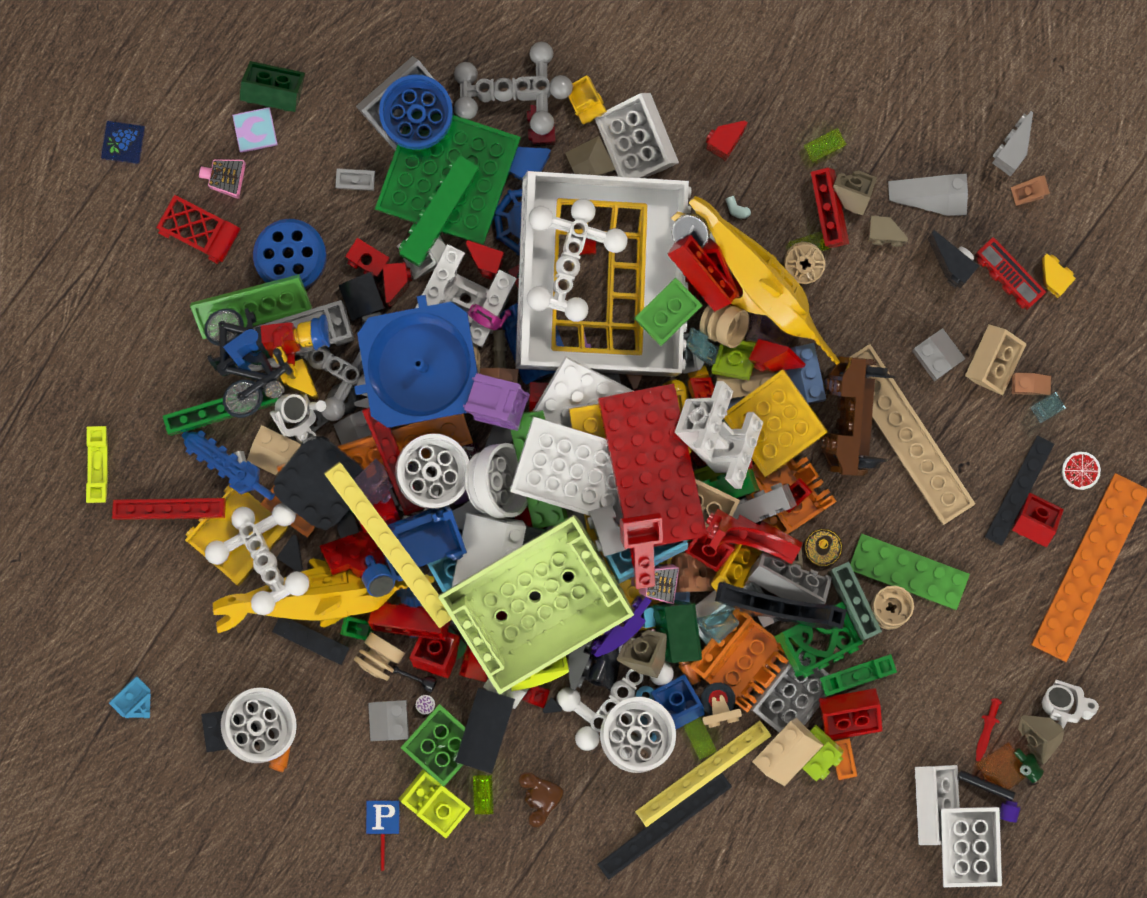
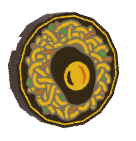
M830 529L813 531L804 543L807 559L812 564L820 567L833 565L842 554L843 545L841 539Z

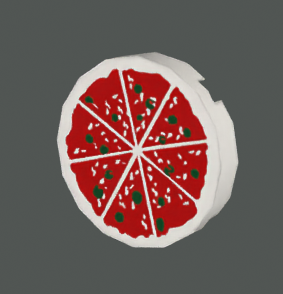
M1076 452L1065 459L1061 473L1068 486L1084 490L1091 488L1097 483L1101 468L1093 455L1087 452Z

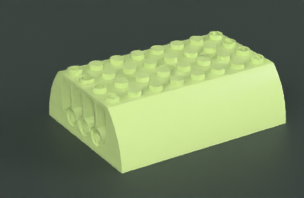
M575 515L438 595V598L499 695L634 616L622 588L602 555L598 552L583 524ZM565 572H572L574 578L571 581L564 580L563 574ZM531 592H539L540 598L537 601L531 600L529 597ZM499 611H504L507 613V618L505 620H498L496 614Z

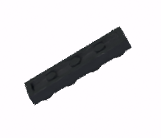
M278 618L272 631L340 665L343 664L350 649L287 618Z

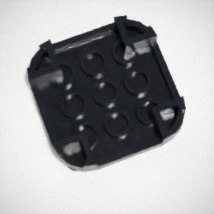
M313 436L303 440L302 444L283 468L277 472L274 478L273 490L276 497L308 523L317 528L328 530L336 525L350 508L324 473L340 462L362 492L367 484V475L360 462L355 461L330 442L328 438Z

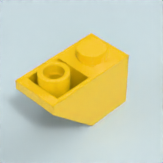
M1046 254L1042 258L1043 285L1059 298L1076 278L1069 268H1063L1059 264L1060 261L1051 254L1049 256Z

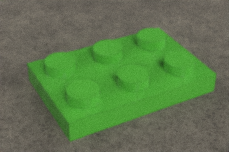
M674 278L634 319L662 346L703 305L677 278Z

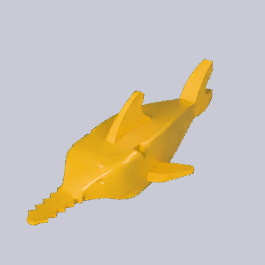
M694 196L689 202L696 212L695 216L677 211L671 217L675 222L685 216L696 217L704 223L707 229H710L717 245L720 246L727 265L743 288V295L734 298L732 301L734 306L750 313L767 315L787 334L815 340L817 345L831 358L832 362L836 365L840 363L813 323L809 313L808 299L803 288L779 263L774 255H771L761 245L723 219L710 203L697 196Z
M310 559L309 564L313 569L302 571L309 579L308 591L300 596L290 594L277 601L274 610L266 616L297 620H320V626L324 628L344 617L369 613L379 609L400 588L407 589L408 585L404 580H396L393 589L388 594L374 597L367 592L362 577L360 579L354 575L351 569L332 575L326 561ZM425 575L430 583L435 581L434 576ZM265 585L246 594L228 595L213 603L214 615H225L216 622L217 632L221 633L235 627L245 618L247 613L257 614L251 607L253 595L259 591L270 593L272 589Z

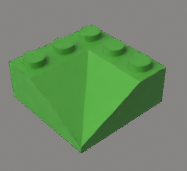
M439 704L402 745L401 749L444 787L463 766V764L457 763L455 760L466 727Z

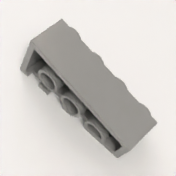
M778 483L771 486L772 491L767 493L764 490L753 494V499L748 501L746 497L741 499L732 517L737 519L739 515H742L757 523L784 510L786 511L797 504L789 485Z
M762 553L751 566L748 580L781 598L825 604L832 576L825 575L823 577L818 575L817 571H806L801 569L800 565H788L782 559Z

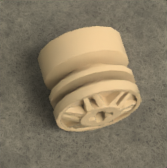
M801 241L788 248L784 256V266L798 283L809 284L822 276L825 270V259L823 253L816 245ZM807 259L810 265L802 268L800 261Z
M708 305L701 317L700 333L704 338L711 339L714 342L718 341L729 348H735L742 342L748 331L749 314L747 311L731 305H727L714 312Z
M887 586L874 596L870 607L880 628L891 630L897 629L909 620L913 614L914 602L910 593L904 588ZM888 604L890 607H894L892 613L886 610Z
M371 632L364 642L370 648V651L367 652L360 649L359 652L366 657L363 660L356 656L354 661L374 677L388 681L390 676L385 674L384 670L387 669L393 673L394 669L388 665L389 662L399 664L405 653Z

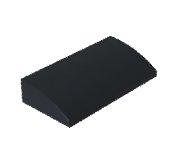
M478 687L455 762L487 773H493L515 702L514 698L499 695L498 693Z

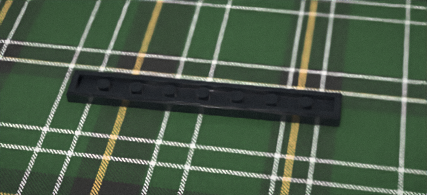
M720 773L648 827H645L597 865L607 879H611L729 790L732 785L723 773Z

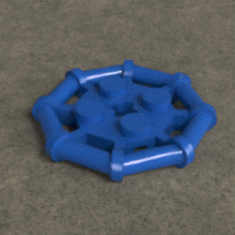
M522 189L508 190L494 215L495 238L516 252V255L520 256V241L518 245L508 238L507 235L512 233L520 239L522 202H518L516 198L522 197ZM512 200L515 205L509 213L503 212ZM501 217L508 219L509 229L503 231Z

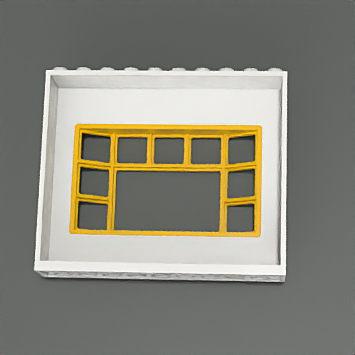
M528 171L523 176L515 369L557 371L566 356L598 373L676 377L682 374V370H685L686 360L683 359V351L686 350V340H683V335L687 330V321L660 346L635 319L634 324L613 323L612 318L613 299L635 300L636 316L674 278H677L688 290V282H685V276L667 253L675 243L672 231L676 222L671 217L677 211L688 215L691 214V207L688 206V198L691 197V187L688 186L689 181ZM579 199H587L596 207L612 208L610 229L616 228L619 208L640 209L638 232H624L627 239L637 240L636 263L615 262V253L610 251L608 253L606 322L557 320L556 309L547 307L545 310L536 311L528 305L527 294L529 290L536 286L546 288L550 295L554 297L553 283L557 279L555 276L557 274L556 262L559 255V235H567V232L551 227L543 231L534 229L530 225L529 214L535 207L544 206L552 212L553 216L560 218L562 205H573ZM582 227L580 230L574 229L577 234L583 233ZM615 268L636 270L635 293H617L613 291ZM556 326L577 327L579 347L557 346ZM584 327L606 329L607 349L586 348ZM612 329L634 330L635 350L614 349Z

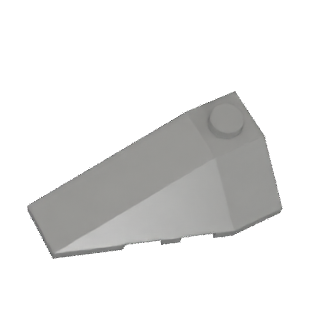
M967 174L888 181L889 201L921 208L929 212L940 213L945 216L967 215Z

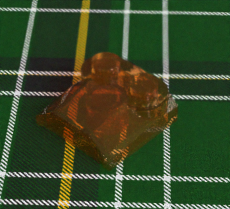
M1009 742L975 763L987 781L1006 789H1010L1026 778L1020 772L1022 762L1013 753L1015 750Z

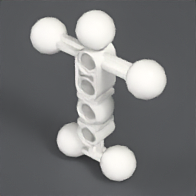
M579 199L573 203L571 214L575 219L574 222L553 216L552 212L544 206H538L531 210L529 222L534 229L543 231L551 227L567 232L563 253L556 262L557 274L555 277L557 279L553 283L554 297L542 286L533 287L527 294V302L532 309L542 311L549 307L565 312L566 317L573 322L584 320L589 310L585 300L574 297L566 301L565 298L566 294L573 287L572 281H574L575 276L580 271L579 259L581 256L579 254L583 250L586 238L604 243L605 248L612 253L622 252L626 248L628 239L622 230L613 228L605 232L588 227L587 223L594 218L596 211L591 201ZM574 225L581 226L583 233H575ZM569 244H575L578 251L572 253L569 250ZM564 262L571 263L572 271L564 269ZM559 281H565L567 283L566 290H562L559 288Z
M283 503L277 504L273 508L271 516L255 525V514L250 508L243 506L237 508L232 513L231 521L232 525L239 530V534L225 542L212 541L205 549V557L208 562L219 565L228 559L230 551L245 544L253 558L254 570L261 575L262 580L272 589L270 593L259 591L251 599L252 610L263 616L270 614L274 610L277 601L290 594L294 596L303 595L309 588L308 577L304 573L297 571L290 573L286 577L284 584V578L277 568L276 556L269 551L262 536V533L276 525L286 527L295 521L296 513Z
M664 662L658 678L650 677L652 682L660 686L671 682L674 677L672 666ZM630 669L626 674V678L623 677L622 680L613 684L611 695L608 696L610 699L606 700L596 713L581 702V697L577 690L574 691L571 687H566L558 692L556 702L562 707V710L567 712L575 711L591 724V726L580 728L575 735L576 744L580 749L590 751L597 747L600 739L598 732L601 729L595 728L594 720L598 717L604 719L608 713L605 709L608 702H613L617 705L625 699L634 697L635 690L637 689L635 686L639 685L643 680L642 674H639V681L633 683L629 680V674L634 670ZM626 687L628 689L627 697L620 698L617 694L618 688ZM612 732L613 740L619 741V734ZM631 735V739L637 742L638 737ZM622 749V756L628 758L629 752L626 749Z

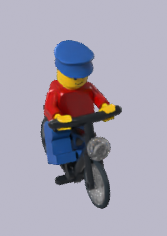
M248 308L244 309L247 317L246 327H244L242 316L235 310L220 309L210 315L205 323L204 330L209 342L220 347V357L207 356L215 371H218L221 376L234 374L258 380L256 382L244 379L238 380L226 389L223 395V406L227 413L237 418L252 415L262 403V391L264 390L268 397H280L284 392V386L281 385L278 378L282 374H285L288 379L289 377L295 379L298 376V372L294 368L295 354L300 351L301 346H313L315 350L324 345L330 347L326 315L322 314L319 318L301 322L297 325V328L291 322L262 325L254 328L253 323L257 322L255 313L253 311L250 312ZM274 358L276 363L280 364V367L273 370L268 359ZM250 364L262 365L266 374L251 371L248 366Z

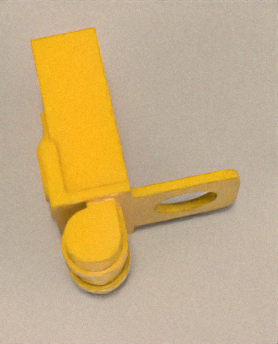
M586 75L572 83V93L568 97L576 111L575 114L579 116L583 125L592 122L593 119L607 112L603 105L604 102L600 94L597 93L589 76Z

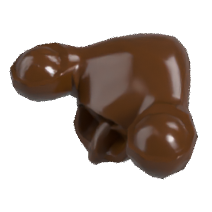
M524 772L520 775L518 781L521 787L529 788L526 791L525 802L531 808L536 809L528 817L529 824L532 827H540L545 823L549 813L561 801L564 790L555 783L538 778L532 772Z

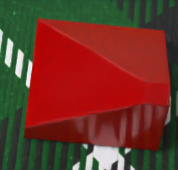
M586 238L583 250L579 255L596 254V241Z
M540 686L531 687L522 701L544 708L550 690Z

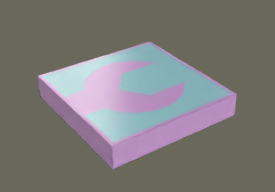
M270 107L232 115L240 153L278 145Z

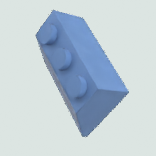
M811 343L790 348L806 365L804 368L785 370V372L808 404L825 401L826 395L815 344Z

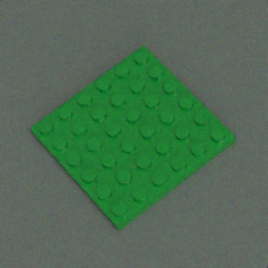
M415 111L412 114L414 119L422 117V112ZM438 113L431 116V120L434 122L441 119V115ZM453 115L448 133L437 144L420 150L407 149L397 144L375 210L417 224L420 220L418 216L423 207L427 208L430 204L429 197L432 192H437L441 186L438 184L444 174L447 175L450 169L448 167L454 158L457 159L460 155L479 166V172L442 232L484 245L521 137ZM404 126L402 134H408L411 128ZM424 128L420 131L419 135L426 137L430 131Z

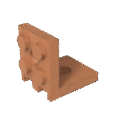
M679 553L672 557L671 564L679 567L675 593L713 592L715 590L711 583L716 576V571L687 553Z

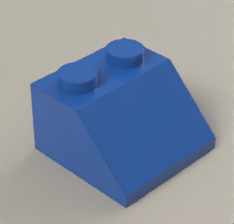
M685 674L651 692L654 701L661 704L671 715L675 729L705 715L703 705Z

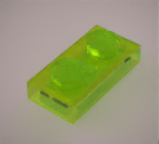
M836 128L805 144L804 148L813 163L845 147L847 144L839 129Z
M701 717L683 726L699 760L717 752Z
M492 775L473 776L475 815L494 814Z

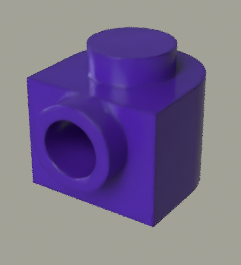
M1010 800L1002 802L999 811L1000 819L1017 823L1021 806H1017L1018 802Z

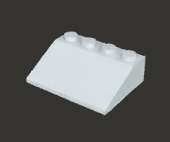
M640 93L608 109L602 116L595 118L618 177L646 178L679 163L651 93Z
M466 512L461 537L467 553L463 554V557L456 561L452 587L521 547L526 531V525L523 520L495 518L489 515Z
M999 807L941 809L943 887L1002 886Z

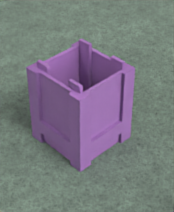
M476 373L475 377H472L474 383L468 402H466V405L463 404L464 410L471 413L476 421L518 431L530 394L524 392L518 383Z

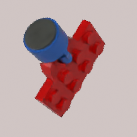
M361 531L320 545V551L332 575L351 569L354 575L360 579L362 577L367 592L374 597L384 596L393 589L395 580L387 567L388 565L381 549L368 532L364 533Z

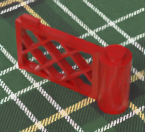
M176 195L173 196L156 227L159 229L158 234L168 239L172 236L207 254L209 256L208 260L216 264L219 262L223 263L241 230L236 225ZM179 201L183 203L185 211L175 214L173 207ZM194 211L200 212L201 219L191 222L189 213ZM186 214L188 224L178 226L176 217ZM173 218L176 227L169 230L164 228L166 220ZM216 220L218 224L215 229L208 231L205 221ZM203 223L205 232L195 235L193 225ZM190 227L192 236L183 238L180 229ZM206 235L208 242L205 248L198 245L196 238Z

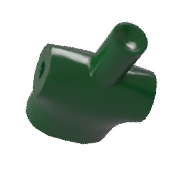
M1017 748L1013 753L1022 762L1020 772L1032 783L1037 782L1042 777L1044 770L1039 766L1034 754L1029 753L1025 755L1020 748Z

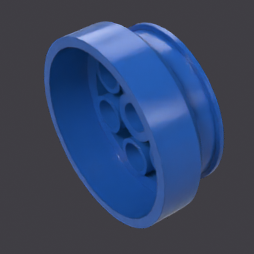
M408 75L397 79L386 89L380 101L379 116L385 133L393 142L407 149L420 150L437 144L446 136L453 120V107L447 91L439 82L424 75ZM407 94H413L415 95V99L411 102L405 101V96ZM432 96L434 101L431 104H425V97ZM396 109L403 110V114L400 117H395L393 112ZM415 111L422 112V117L414 119L412 114ZM435 113L441 115V119L437 122L431 120V116ZM408 126L411 130L408 134H402L400 132L401 128ZM424 128L430 131L426 137L419 135L420 131Z
M283 219L270 224L260 233L254 245L253 261L258 274L265 283L298 275L294 273V268L302 265L304 271L300 274L306 290L314 285L322 276L327 262V252L321 236L311 225L296 219ZM297 232L303 234L300 241L293 240V235ZM277 233L284 235L281 242L274 241V236ZM310 248L313 250L312 256L304 257L303 251ZM287 249L294 251L291 258L284 257V252ZM268 250H273L275 253L271 259L265 258V252ZM283 266L285 268L284 273L276 275V267Z

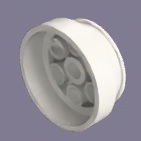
M441 434L420 436L409 442L398 456L395 466V477L402 494L417 506L430 509L447 506L459 499L466 490L465 474L469 459L461 445L450 437ZM423 448L430 451L428 459L423 458L421 455ZM442 453L446 454L449 458L447 464H443L440 461ZM409 462L416 464L417 469L415 472L408 470L407 465ZM428 467H432L435 470L433 478L428 477L426 474ZM447 472L452 473L454 476L451 483L445 480ZM414 481L421 483L422 488L420 491L413 489L412 484ZM433 486L439 487V496H434L431 493Z
M503 443L485 447L470 459L466 468L465 485L469 500L478 511L487 513L495 518L515 517L521 514L528 505L526 496L510 492L518 465L513 444Z
M267 688L246 690L232 698L225 707L221 718L222 737L229 750L244 761L251 763L271 761L284 754L294 740L296 734L294 711L289 702L274 690ZM248 704L253 705V713L249 712ZM266 711L271 713L270 720L265 717ZM234 715L239 718V725L234 723ZM251 723L256 724V732L251 729ZM269 730H272L274 732V739H271L269 737ZM237 735H241V736H242V738H243V743H242V744H239V743L237 742V739H236ZM255 742L260 744V751L254 748Z
M632 697L621 701L606 714L601 725L600 740L606 756L614 765L628 772L642 773L660 766L668 759L675 746L676 729L671 715L661 704L645 697ZM622 715H625V716L628 717V719H629L628 725L622 723V721H621V716H622ZM641 716H645L647 718V725H643L641 723ZM612 732L619 734V741L613 740ZM632 732L638 735L637 742L631 739ZM650 733L656 734L657 742L651 741ZM622 749H626L629 752L628 758L622 756ZM641 749H644V750L647 751V753H648L647 759H644V758L641 756V754H640Z

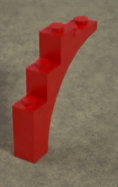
M717 509L714 514L710 513L705 522L708 524L706 531L710 532L708 537L711 539L709 546L717 549L719 545L724 543L742 544L765 551L792 564L802 547V542L763 520L758 525L742 515H739L736 519Z

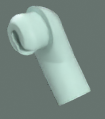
M734 196L725 199L732 216L739 219H746L750 216V209L737 205Z

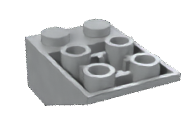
M1032 111L1028 115L1023 114L1015 125L1018 129L1011 130L1004 140L1007 144L1005 146L1001 144L993 155L995 160L992 164L1010 177L1027 156L1033 117Z

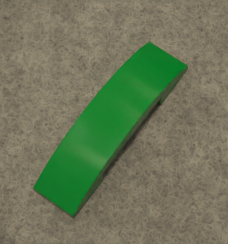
M890 654L819 679L826 697L897 673Z

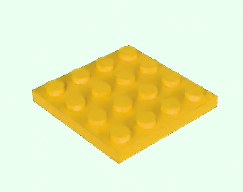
M783 369L728 409L727 416L724 418L731 429H742L747 412H754L763 421L752 459L764 477L771 475L828 433Z

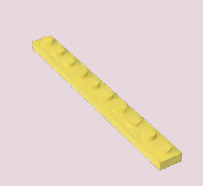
M338 462L324 473L437 626L441 628L452 620L438 598L439 594L343 465Z

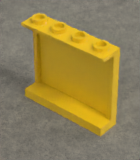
M228 485L224 490L225 495L222 497L226 499L225 518L199 519L200 523L196 528L192 527L186 533L187 538L185 541L205 557V549L210 542L215 540L225 542L239 534V530L232 525L231 521L232 513L237 508L242 506L250 508L255 514L254 525L271 516L272 512L260 505L261 503L250 493L240 494ZM276 525L262 533L269 551L288 531V526ZM245 544L230 551L228 559L224 563L214 564L237 586H240L254 570L253 558Z

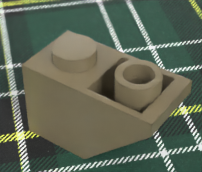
M871 216L869 219L868 241H872L873 245L891 243V246L902 247L903 244L908 242V237L891 217Z

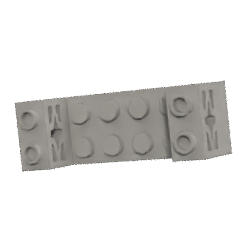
M341 300L263 324L291 322L297 328L299 323L311 321L313 318H319L324 314L328 321L330 345L335 343L336 346L355 341L345 306ZM301 346L300 351L296 352L295 355H299L315 349L313 346ZM274 358L268 359L269 363L276 362ZM250 364L248 366L251 371L263 370L262 365Z

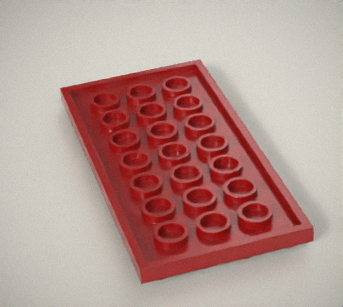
M674 383L598 398L623 518L660 513L662 517L663 543L654 544V547L706 537L707 531L688 445L675 433L681 412Z

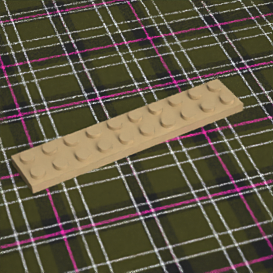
M871 344L850 356L853 358L874 359L876 365H870V367L886 368ZM870 377L875 379L872 419L942 525L974 506L975 502L894 379Z

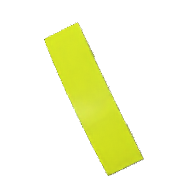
M87 427L88 483H86V503H106L108 484L107 427Z

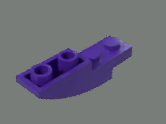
M642 594L640 597L637 596L631 604L634 616L603 633L600 639L594 641L590 652L599 657L617 649L632 638L646 622L640 616L652 600Z

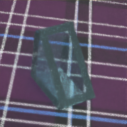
M1055 392L1030 408L1039 423H1042L1064 410L1065 406Z
M729 610L697 618V623L718 644L739 625V621Z

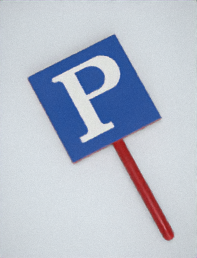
M367 801L366 834H381V871L385 869V834H399V801Z

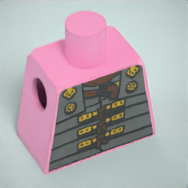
M213 160L212 168L201 166L199 178L209 179L208 186L210 189L239 199L246 163L244 160Z
M673 564L655 565V586L639 589V593L652 599L674 604L679 567ZM634 577L631 578L632 586H634Z

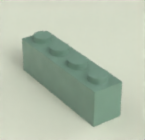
M847 562L828 571V575L832 576L831 581L841 602H844L846 606L845 610H847L846 612L860 640H866L882 632L850 563Z

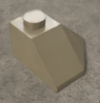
M855 171L852 175L847 176L842 173L837 175L833 188L845 209L855 214L864 215L877 177L861 171Z
M647 630L641 633L642 636L625 642L617 660L639 674L658 678L665 662L667 636L664 633Z
M1027 715L1021 717L1018 728L1021 735H1025L1029 744L1026 746L1029 753L1034 754L1042 765L1048 761L1062 743L1065 731L1052 718Z

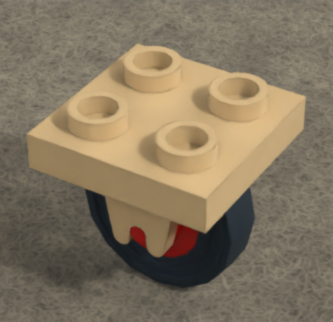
M716 682L708 685L703 690L701 703L709 716H705L702 719L704 725H708L709 728L720 726V721L727 720L728 723L739 721V717L742 716L741 708L733 710L736 702L733 689L727 684Z

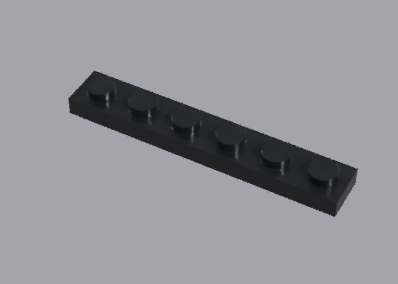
M1038 435L1036 436L986 532L985 538L1000 546L1003 545L1054 443Z

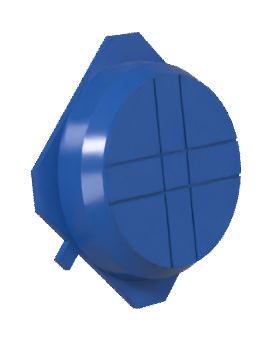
M426 295L417 296L419 308L369 317L358 332L366 384L354 386L356 395L367 393L371 417L387 428L469 413L464 410L463 404L466 405V402H468L474 383L472 377H475L478 370L468 313L454 303L446 302L428 306Z

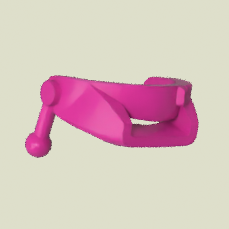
M472 304L467 312L473 320L491 330L501 329L507 317L511 315V311L506 310L505 315L500 319L477 304ZM477 311H480L481 313L485 314L486 316L491 318L492 321L477 313Z

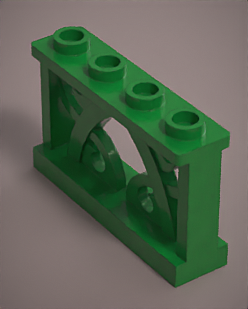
M844 602L835 605L839 608L846 609ZM847 612L843 629L826 630L824 628H815L822 634H830L829 643L825 651L809 646L813 639L812 627L800 623L774 636L777 643H780L796 678L801 675L803 678H806L814 673L813 669L818 667L821 670L829 666L828 661L833 660L836 662L844 658L843 654L845 652H848L850 655L859 650L858 646L863 644V641L860 640ZM839 632L847 634L849 638L847 645L841 643V640L846 638L842 635L838 636ZM802 633H806L808 635V638L805 643L803 641L806 638L802 637ZM790 641L798 648L796 652ZM837 647L840 651L833 654L835 648ZM801 651L805 652L802 660L804 661L805 658H808L810 661L807 666L802 665L799 660ZM816 658H821V659H823V660H821V661L815 663V662H816Z

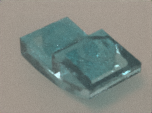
M691 328L686 346L700 360L712 366L715 364L719 347L708 342V336Z

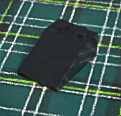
M933 230L928 237V241L945 277L948 279L947 282L954 288H961L979 265L937 231Z
M253 706L248 707L249 712L253 713ZM224 711L201 714L207 753L229 749L224 742L221 732V718ZM234 715L233 721L239 725L240 720ZM251 723V729L254 732L257 731V726L255 723ZM237 735V737H236L237 742H238L239 744H242V743H243V738H242V736H241V735Z

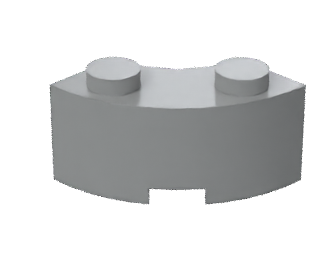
M612 505L589 511L590 517L587 520L590 529L594 528L598 540H595L598 552L602 551L604 556L627 550L624 549L621 542L620 527L615 519L617 517Z

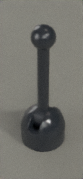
M398 666L392 667L394 674L399 673L421 682L423 689L431 693L433 692L437 678L426 676L422 679L400 670Z

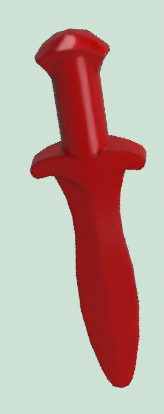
M998 698L991 699L989 714L981 717L985 720V724L977 745L976 761H980L985 754L993 726L996 722L1000 723L995 718L998 708L1002 704Z

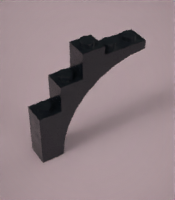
M719 582L715 597L716 602L739 609L740 612L752 616L770 617L782 622H795L812 628L843 629L847 611L834 605L808 603L770 596L724 582Z

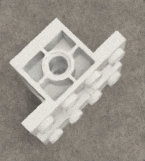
M447 244L422 294L426 295L427 305L452 302L465 312H468L472 304H477L500 318V314L509 300L508 295L516 278L499 270L490 289L457 274V269L465 253ZM463 295L471 297V301L467 304L460 301ZM477 311V313L492 321L491 318L481 313L480 311ZM468 315L469 322L472 324L470 327L472 341L474 344L483 347L489 333L492 334L493 330L480 325Z
M717 381L711 398L686 399L675 433L715 473H727L725 479L735 489H742L763 421L754 412H747L742 429H731L725 422H722L723 418L727 416V409L733 390L724 381Z

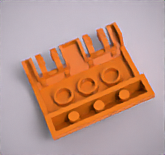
M807 457L802 458L798 463L791 459L768 477H764L756 464L752 466L759 490H764L765 493L772 491L771 486L782 483V485L788 484L790 487L799 478L811 489L812 493L790 513L784 510L763 520L786 534L791 533L837 502L833 495L825 500L823 499L824 496L830 493L829 489L822 491L819 495L816 494L814 489L821 486L824 482L820 479L816 483H812L819 475L811 463L803 468L801 467L809 461ZM755 493L746 495L745 497L747 498V500L753 499V494Z
M735 609L702 650V660L694 661L690 668L709 684L716 682L727 684L733 689L736 700L735 704L748 713L753 706L747 701L749 700L753 704L757 702L756 698L750 695L753 689L759 694H763L765 691L759 686L762 685L767 689L776 678L772 670L778 674L781 671L774 664L776 660L779 659L785 664L789 660L784 657L785 652L780 643H777L774 635L754 621L751 616L740 612L739 609Z

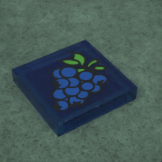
M107 121L101 159L140 164L145 126Z

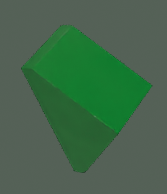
M348 616L344 617L340 634L366 641L369 634L374 631L371 629L368 621Z

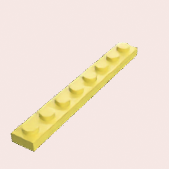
M758 721L636 810V814L644 825L648 827L770 738L771 734L762 722Z

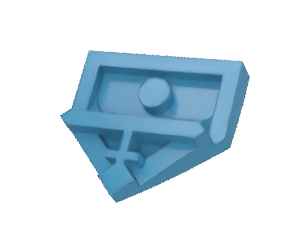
M136 675L109 701V704L122 717L150 718V688Z

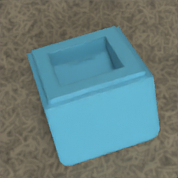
M648 606L641 615L646 620L643 625L644 628L656 626L653 606Z

